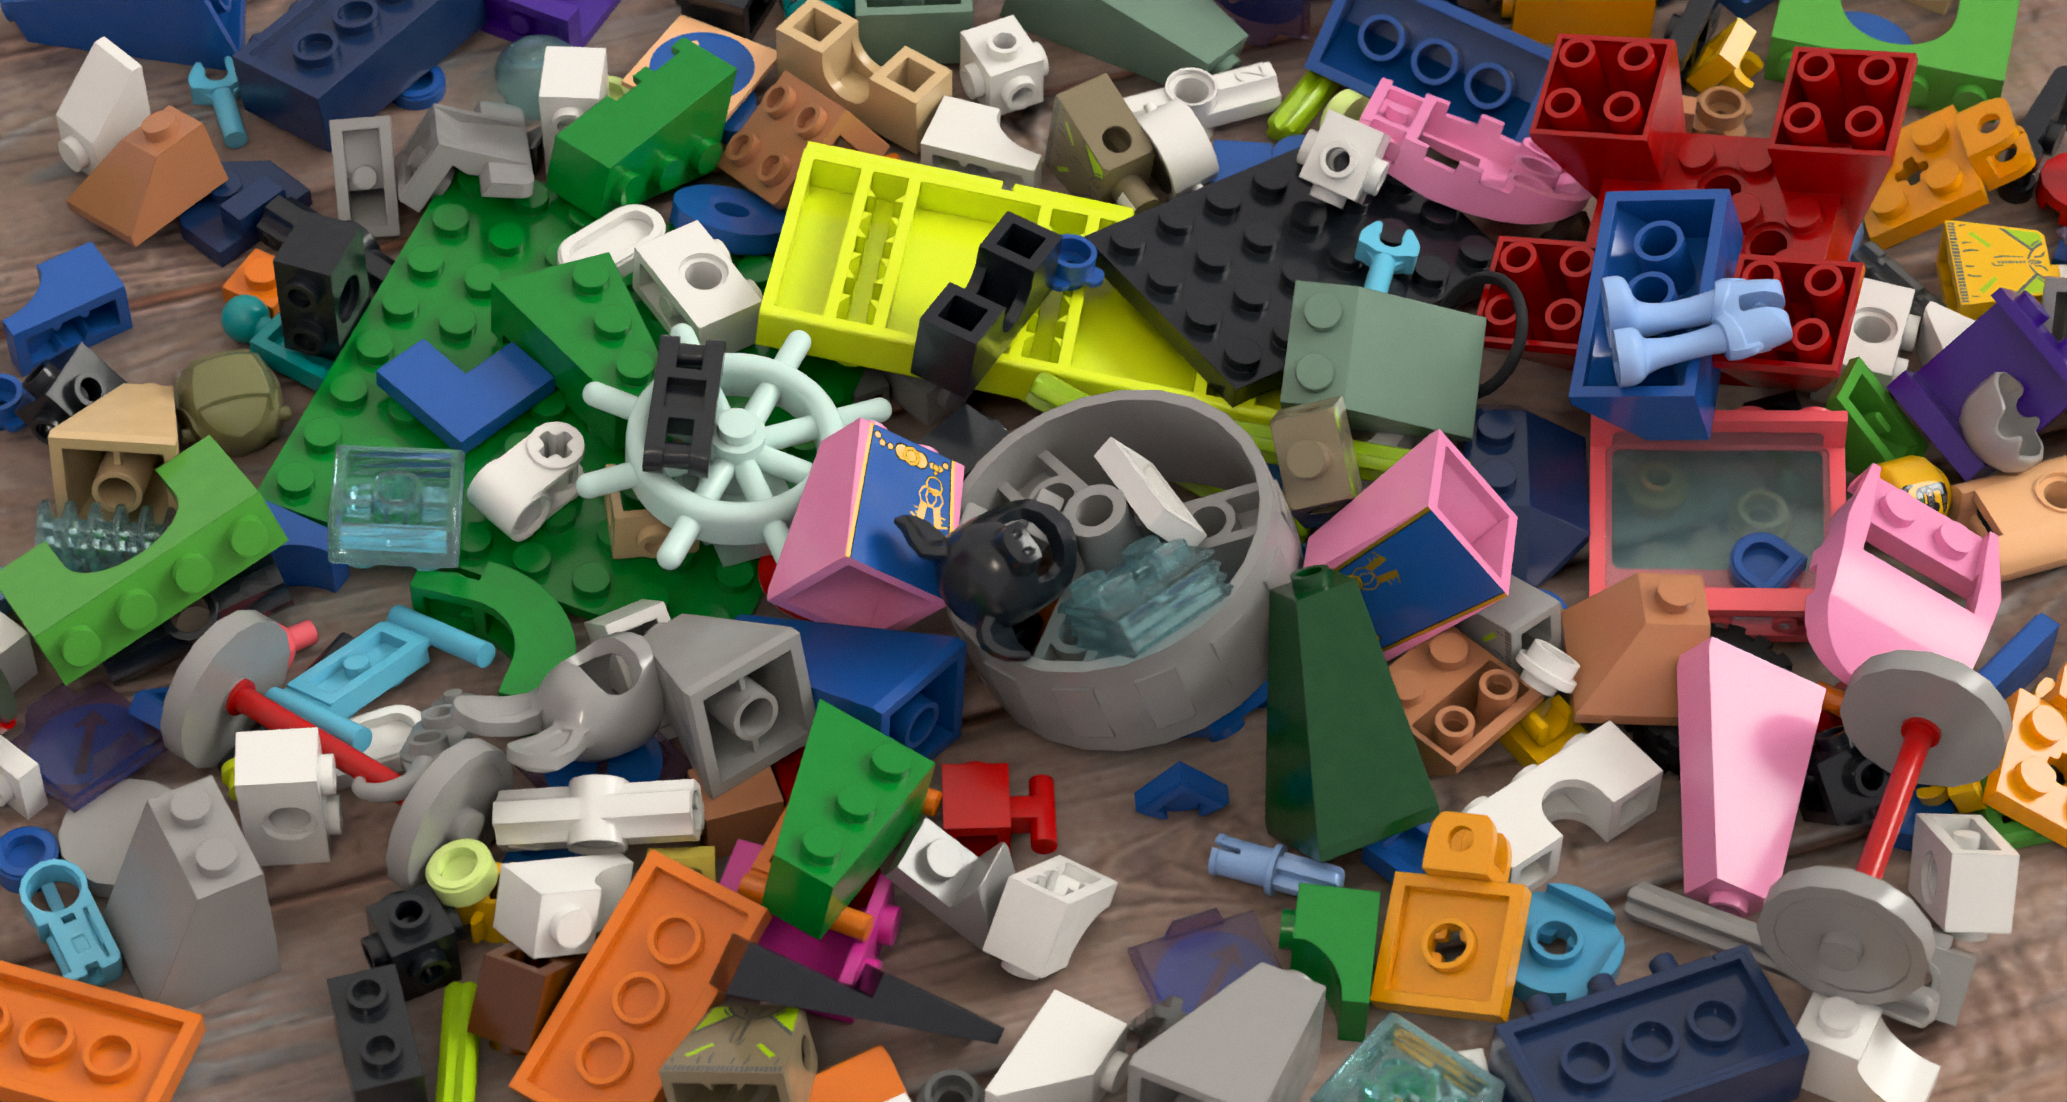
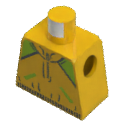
M1955 220L1944 221L1935 264L1942 301L1952 311L1976 321L1997 303L1991 295L2000 287L2014 290L2018 295L2026 290L2042 304L2045 276L2067 278V264L2050 265L2045 237L2037 230Z

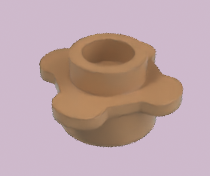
M1713 86L1697 95L1696 107L1698 110L1694 116L1693 133L1746 136L1747 130L1744 127L1745 119L1752 116L1753 107L1741 92L1728 86Z

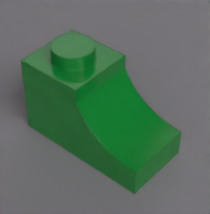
M1299 883L1296 910L1286 908L1282 910L1278 949L1292 950L1290 970L1301 972L1313 982L1327 986L1325 998L1335 1015L1338 1031L1337 1040L1365 1043L1381 892Z

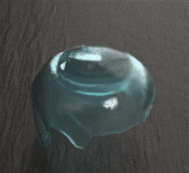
M550 34L527 35L510 44L498 55L494 66L495 84L498 93L503 95L506 104L522 108L524 118L541 120L539 91L546 46L573 47Z

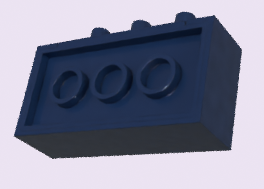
M483 0L295 1L284 15L261 33L253 34L248 43L232 55L244 109L330 153L332 152L329 120L375 116L488 23Z
M1746 944L1682 965H1678L1671 953H1661L1655 956L1649 963V970L1652 975L1617 986L1610 974L1600 973L1592 977L1587 983V990L1590 995L1554 1006L1547 994L1539 993L1526 1001L1524 1008L1528 1015L1494 1026L1488 1070L1491 1080L1503 1102H1789L1799 1098L1810 1053Z

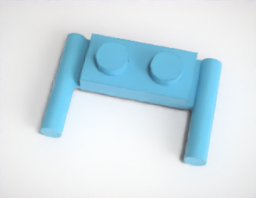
M398 604L391 608L385 622L380 621L287 683L286 688H270L266 692L265 697L357 750L364 752L371 744L372 732L369 728L348 718L354 716L362 707L390 688L398 686L405 678L429 663L428 647L433 646L481 668H486L493 662L496 650L493 644Z

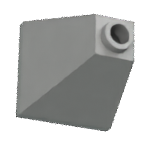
M682 613L667 623L654 625L642 636L649 643L656 661L664 697V710L705 793L710 798H717L806 745L816 710L800 633L794 628Z

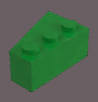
M682 37L671 46V53L674 57L656 71L645 66L633 75V83L636 86L617 101L606 96L555 136L545 188L598 220L618 207L641 203L715 171V167L722 155L721 140L737 68L687 38Z
M606 252L491 282V332L503 343L507 340L515 343L555 377V386L565 395L564 403L613 451L625 449L628 420L587 405L583 400L582 392L588 383L596 381L639 397L655 378L658 350L610 253Z
M819 699L773 854L761 906L767 908L771 914L820 940L920 818L936 763Z

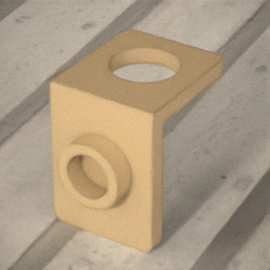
M606 464L605 468L615 466V464ZM620 491L604 495V506L613 559L657 558V552L671 528L659 521L647 509L623 511ZM696 539L688 553H694L699 550L700 540Z

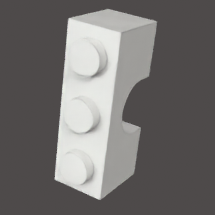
M1609 720L1589 734L1582 732L1573 736L1559 753L1540 765L1531 764L1517 773L1509 785L1490 797L1480 796L1474 799L1461 813L1487 815L1494 822L1497 833H1502L1511 845L1512 862L1508 883L1524 884L1532 892L1557 875L1563 834L1551 822L1563 819L1582 822L1592 828L1607 843L1656 811L1663 770Z

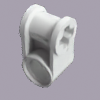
M548 422L536 427L530 435L500 458L486 464L477 473L467 491L466 498L468 503L512 540L519 542L527 539L547 519L579 496L576 490V481L584 474L583 468L579 464L585 452L583 436L577 428L563 422Z

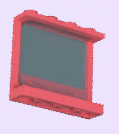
M1743 406L1735 410H1715L1710 440L1647 441L1591 414L1589 597L1638 572L1702 575L1710 623H1715V627L1728 629L1729 624L1746 628V635L1753 638L1761 635L1771 642H1809L1804 622L1806 597L1815 590L1816 573L1809 570L1813 552L1823 544L1828 533L1825 529L1833 514L1846 503L1845 443L1848 411H1830L1818 406L1805 407L1800 410H1765L1757 406ZM1751 533H1771L1807 556L1806 568L1788 588H1735L1728 574L1729 557L1734 544L1742 537Z

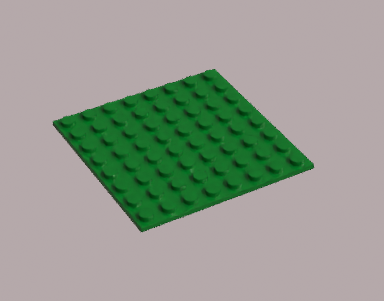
M452 166L455 169V174L449 187L443 195L435 194L259 486L258 491L263 499L334 530L345 537L447 572L459 573L467 578L480 580L488 561L507 566L523 573L543 586L558 601L565 612L588 620L641 599L664 601L671 620L682 613L732 620L740 614L755 615L765 595L758 578L760 558L723 567L713 544L706 546L700 541L699 550L694 553H687L680 566L673 570L662 568L658 564L657 558L613 559L604 506V495L592 499H586L579 495L547 519L532 536L519 542L508 537L468 503L466 498L467 491L477 473L489 462L503 456L530 435L536 427L544 423L557 421L568 423L577 428L583 436L585 444L583 459L579 463L584 473L603 469L606 464L619 465L625 463V449L613 451L564 403L565 395L556 386L555 391L461 457L377 385L376 370L423 338L465 374L510 344L509 340L504 343L501 342L491 332V282L556 266L557 253L561 243L597 220L545 188L546 183L535 179L533 195L530 197H481L479 176L468 175ZM665 223V233L675 230L673 225ZM730 254L734 266L746 280H753L764 296L774 258L765 255L747 256ZM632 272L622 279L659 351L661 334L669 335V333L632 288ZM753 344L734 353L755 354L774 359L780 349ZM806 355L797 370L814 380L832 399L836 408L853 404V393L866 367H848L841 365L837 361ZM725 396L731 408L742 409L745 408L751 398ZM775 406L764 426L796 418L782 408ZM667 437L668 442H676L673 437ZM814 441L779 449V451L811 463L814 462L817 454ZM786 481L789 489L796 486V484ZM632 488L620 491L623 511L646 509Z

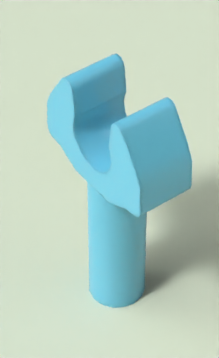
M225 57L227 76L216 81L208 79L202 63L196 62L188 77L193 104L214 107L224 143L228 148L238 149L244 146L248 137L236 101L241 98V93L232 57Z
M1376 221L1361 231L1354 258L1369 266L1364 288L1388 293L1393 274H1413L1420 245L1414 232L1410 229L1406 230L1400 246L1389 247L1384 245L1380 241L1383 223Z

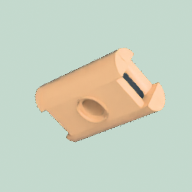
M2067 455L2041 461L2027 471L2018 473L2000 472L1950 486L1952 501L1947 512L1948 517L1953 521L1961 523L1982 538L1990 531L1998 535L2001 583L2067 565Z

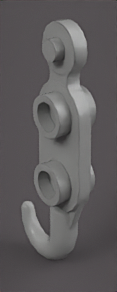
M461 689L445 691L442 697L432 703V707L425 709L421 713V721L413 726L400 751L401 766L406 774L381 783H366L363 777L358 776L354 778L352 783V791L360 799L378 803L405 800L421 774L444 750L463 739L472 738L474 733L468 732L452 719L449 710L457 696L474 694L463 693Z

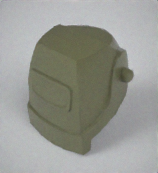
M250 349L229 350L201 357L190 362L189 366L181 371L180 377L176 378L174 391L175 411L184 444L190 443L194 445L210 434L229 457H244L264 447L271 439L278 438L283 422L292 419L290 407L283 406L282 389L276 375L260 354L251 352Z

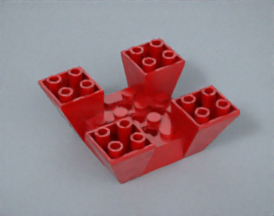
M1558 33L1529 135L1537 146L1597 199L1586 242L1499 236L1489 271L1502 273L1514 281L1523 293L1528 309L1529 326L1527 342L1521 359L1573 371L1606 192L1729 189L1744 233L1741 253L1738 257L1733 278L1779 280L1785 297L1783 310L1789 315L1793 337L1790 341L1772 348L1770 351L1758 353L1741 360L1729 361L1724 353L1713 354L1712 364L1714 368L1721 371L1719 384L1817 392L1838 379L1866 271L1863 262H1850L1848 259L1854 236L1893 163L1918 63L1917 54L1794 46L1770 138L1686 133L1678 49L1675 40ZM1485 284L1476 314L1487 318L1483 350L1509 355L1516 330V315L1512 300L1506 291L1499 286Z

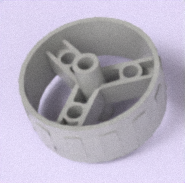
M1118 390L1079 398L1040 414L1008 434L977 462L964 480L960 520L965 506L969 502L975 503L989 511L1013 500L1033 499L1040 488L1043 487L1064 498L1060 512L1070 520L1077 539V564L1072 581L1060 596L1039 644L1028 661H1004L990 656L981 649L976 638L977 630L960 620L949 607L946 609L959 638L967 643L966 651L984 685L988 684L995 699L1022 726L1049 741L1083 750L1127 751L1155 746L1204 729L1239 707L1268 679L1269 592L1273 588L1290 583V575L1303 568L1304 557L1297 526L1277 479L1274 480L1261 451L1257 448L1252 437L1227 413L1197 398L1162 390ZM1110 437L1152 462L1167 482H1195L1225 489V491L1183 503L1207 534L1205 539L1190 555L1147 529L1139 516L1133 517L1122 492L1118 490L1094 457L1096 452ZM1048 544L1044 552L1053 559V551L1050 544ZM1226 587L1195 619L1179 628L1180 615L1175 607V601Z

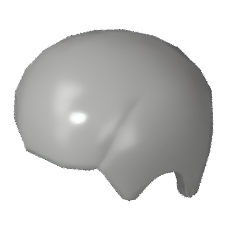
M1994 372L1974 388L1964 400L1959 418L1962 436L1970 450L1981 461L1992 468L2005 473H2018L2030 470L2043 459L2044 446L2036 432L2040 419L2037 416L2025 417L2018 412L2016 404L2024 392L2022 384L2007 372Z

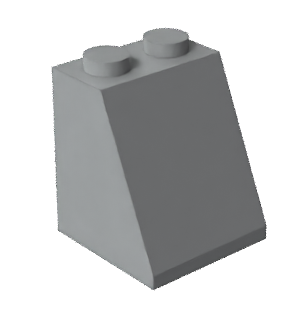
M207 776L147 800L103 913L104 921L141 997L186 1010L282 971L264 873L213 776Z
M1260 962L1134 1053L1128 1064L1127 1102H1300L1319 1064L1327 986L1313 982L1301 972L1282 970Z

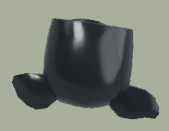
M1032 499L1013 500L966 521L946 536L930 522L918 516L901 515L895 517L894 524L902 531L907 544L920 558L934 562L938 590L945 604L960 620L977 630L976 638L981 649L990 656L1004 661H1028L1032 657L1030 651L1018 643L1012 628L1053 603L1070 585L1077 564V539L1070 520L1054 506ZM1023 519L1035 524L1046 535L1053 551V565L1046 574L1039 578L1037 576L1036 569L1042 558V552L1025 525L1019 521L1008 526L1004 524Z

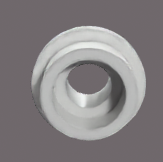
M1535 639L1528 650L1521 649L1515 658L1524 668L1520 678L1526 684L1546 696L1554 697L1558 690L1571 694L1577 685L1573 678L1580 665L1565 652L1543 640Z

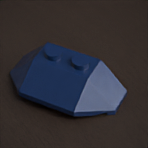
M1477 404L1473 442L1457 441V449L1471 462V465L1518 517L1511 575L1538 589L1541 584L1555 575L1589 542L1590 519L1585 437L1519 405Z

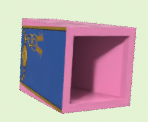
M861 417L822 440L771 579L767 601L814 622L902 631L946 607L947 605L938 590L934 562L920 558L907 544L902 531L894 524V519L901 515H915L930 522L945 536L959 527L965 466L940 455L937 450L930 446L916 444L887 430L879 422L865 420Z
M1438 429L1424 438L1308 538L1303 568L1313 565H1328L1330 569L1357 580L1387 662L1508 596L1518 517L1446 435Z

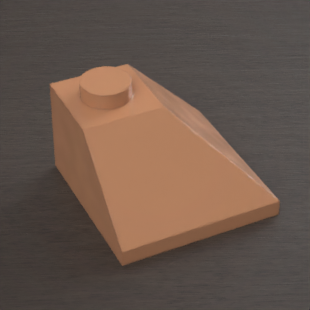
M169 105L165 109L149 115L144 119L140 127L124 137L70 195L66 202L71 211L130 245L137 247L226 182L228 177L204 124Z
M1638 572L1561 611L1562 650L1580 665L1573 678L1577 685L1573 692L1569 694L1573 723L1604 724L1610 720L1613 724L1679 726L1677 664L1679 656L1710 638L1711 623L1702 575Z

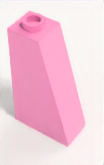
M1712 636L1681 654L1677 664L1684 895L1745 919L1762 910L1770 886L1782 877L1826 688Z

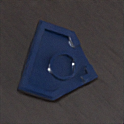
M272 161L221 162L228 180L180 215L182 238L223 268L259 242L256 225L263 216L265 206L278 195L284 198L292 196L306 206H311L310 189Z

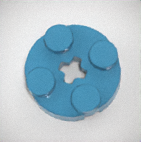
M1547 883L1546 891L1533 892L1513 996L1526 1002L1536 994L1545 993L1550 997L1554 1006L1590 995L1587 990V983L1597 974L1608 973L1616 982L1622 966L1625 943L1623 935H1620L1619 930L1615 926L1616 916L1609 905L1590 891L1565 883ZM1557 937L1567 941V953L1551 954L1545 951L1544 947L1538 944V942L1542 941L1551 944Z

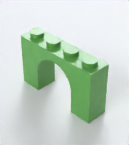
M1780 0L1771 35L1764 79L1785 83L1794 46L1916 53L1918 58L1907 103L1908 107L1937 112L1953 104L1959 113L1983 101L2001 98L2020 0H1960L1956 20L1945 34L1929 42L1911 45L1888 43L1863 33L1846 17L1841 4L1842 0Z
M210 434L155 469L178 505V509L167 530L140 554L106 570L79 573L67 569L47 542L44 541L0 569L1 594L66 686L289 541L260 492Z

